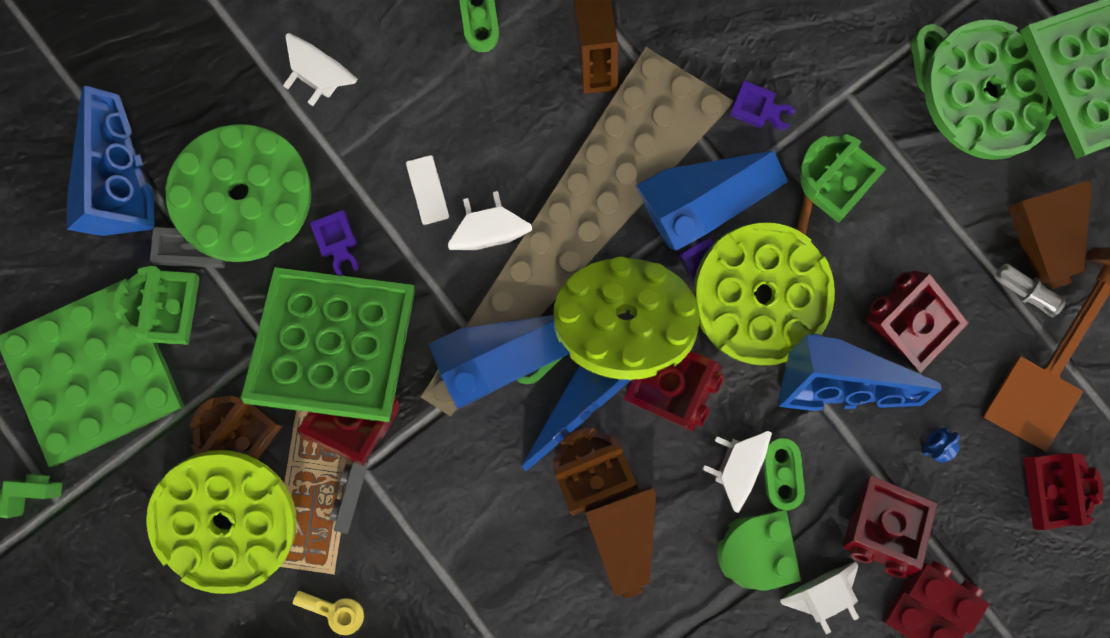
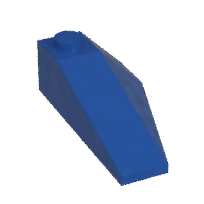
M85 85L81 90L67 194V230L100 236L152 230L154 227V194L151 185H146L141 171L143 162L140 154H135L130 139L132 130L120 96Z
M766 151L667 168L635 186L665 246L676 251L708 234L786 184L788 180L775 152Z
M554 315L460 328L428 344L440 375L456 407L460 409L570 354L556 337Z
M806 334L789 352L778 403L779 407L809 411L823 410L824 404L843 403L844 409H856L857 405L868 402H876L879 408L922 406L942 388L941 384L937 381L840 339L823 337L820 334Z
M580 366L522 464V468L528 471L559 444L568 433L576 429L594 410L606 403L630 380L605 377Z

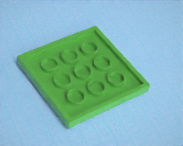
M1099 0L1030 24L1020 30L1076 159L1110 146V0Z
M274 267L241 397L244 404L390 422L415 294L414 285Z
M122 281L0 335L1 354L49 467L60 465L185 408L158 343L139 339L128 331L115 315L113 307L114 296Z

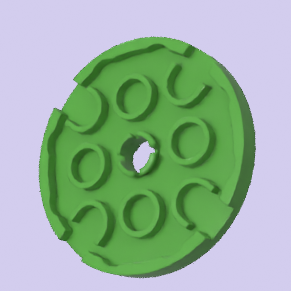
M978 20L965 24L950 33L932 52L924 76L926 104L934 124L954 146L972 156L983 159H1006L1031 149L1046 136L1045 132L1051 120L1055 119L1057 115L1023 36L1016 31L1018 27L1003 21ZM987 82L996 86L997 97L991 96L988 91L984 92Z
M228 125L200 135L179 154L167 179L166 203L169 215L176 229L198 251L223 261L245 262L266 257L269 255V252L277 249L285 242L289 243L303 226L310 209L311 183L302 158L294 147L280 135L253 125ZM241 183L249 188L248 194L244 199L234 200L230 197L229 191H232L234 187L241 185Z

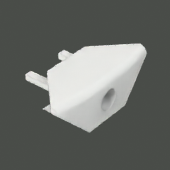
M291 33L285 35L293 72L283 86L289 89L298 77L314 88L316 91L308 101L310 105L313 106L321 94L329 98L336 87L354 84L358 80L339 62L314 45Z
M498 191L493 192L495 208L474 213L471 212L469 199L466 198L463 199L466 216L449 241L448 247L449 250H479L505 244L532 231V226L501 206Z
M769 431L741 442L735 439L729 442L716 436L715 442L728 447L719 471L706 465L702 469L715 475V481L723 484L733 511L739 513L749 496L764 462L772 435Z
M855 561L833 569L803 584L780 600L781 604L813 615L815 621L820 622L825 634L831 632L825 619L847 608L853 620L858 619L859 617L853 607L858 600L852 590L858 569L857 562Z

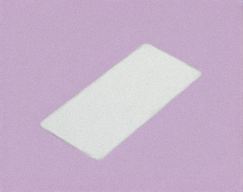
M429 155L408 161L406 166L422 223L426 225L448 219L449 213L433 156Z

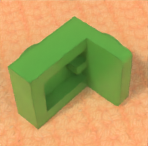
M26 474V479L3 481V487L0 490V518L22 516L25 498L49 499L61 497L63 482L49 481L50 475Z

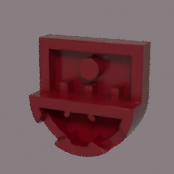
M1070 453L1024 457L1033 530H1049L1066 526H1086L1094 520L1090 515L1095 505L1103 503V483L1098 469L1089 467L1084 461V455Z

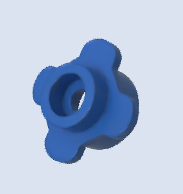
M941 428L929 435L921 452L925 456L931 455L939 463L948 462L960 450V443L958 442L960 435L957 432L950 433L947 428Z

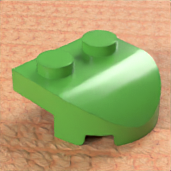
M844 134L842 137L827 138V136H823L816 140L806 152L800 171L801 186L805 195L838 223L841 222L886 169L859 148L862 141L847 134Z
M148 266L138 269V274L131 277L127 282L122 281L115 292L113 307L115 315L128 331L147 342L189 345L200 277L196 273L160 271L156 266Z
M775 510L751 517H739L728 524L730 528L727 530L724 539L718 542L717 548L719 565L727 578H731L742 588L755 590H771L801 581L787 511Z

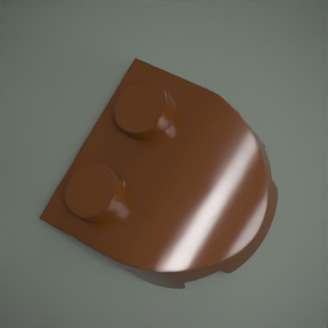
M230 395L211 398L199 407L192 418L190 427L194 429V444L191 447L195 454L224 450L239 452L258 460L283 426L258 405L244 404L239 397Z
M583 428L570 433L561 441V446L555 458H553V470L572 516L638 489L622 447L611 434L609 436L596 431L594 428Z

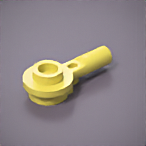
M298 590L293 600L294 605L327 617L329 626L340 635L353 634L359 630L364 621L363 608L354 599L343 598L333 604Z

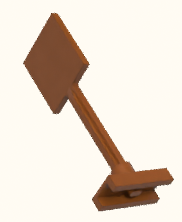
M1092 247L1085 260L1101 268L1095 278L1097 283L1046 366L1041 368L1027 359L1018 356L982 415L987 420L1044 452H1047L1084 392L1062 380L1060 374L1110 294V247Z

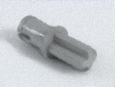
M1009 264L1002 265L995 275L996 280L1019 294L1021 302L1033 304L1050 317L1058 315L1066 304V299L1046 288V286L1041 284V279L1037 277L1030 279Z

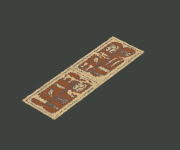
M296 410L284 484L294 502L297 529L292 548L280 567L334 574L341 532L333 531L336 521L329 519L335 499H343L346 486L340 485V480L345 464L352 465V461L300 436L297 430L308 412Z

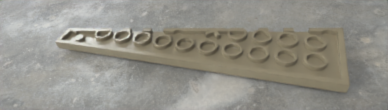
M646 47L532 223V231L525 234L466 327L541 317L556 300L563 284L577 271L586 267L644 203L635 185L664 169L676 167L732 106L734 101ZM438 370L421 398L449 416H452L459 408L456 407Z

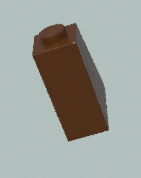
M573 0L583 93L618 90V39L611 0Z
M1089 180L1033 197L1008 207L1032 278L1037 277L1041 279V284L1049 283L1051 289L1072 283L1071 275L1084 272L1091 199V184Z
M652 486L612 499L585 511L615 597L621 594L624 599L634 597L644 592L643 586L650 584L656 493Z

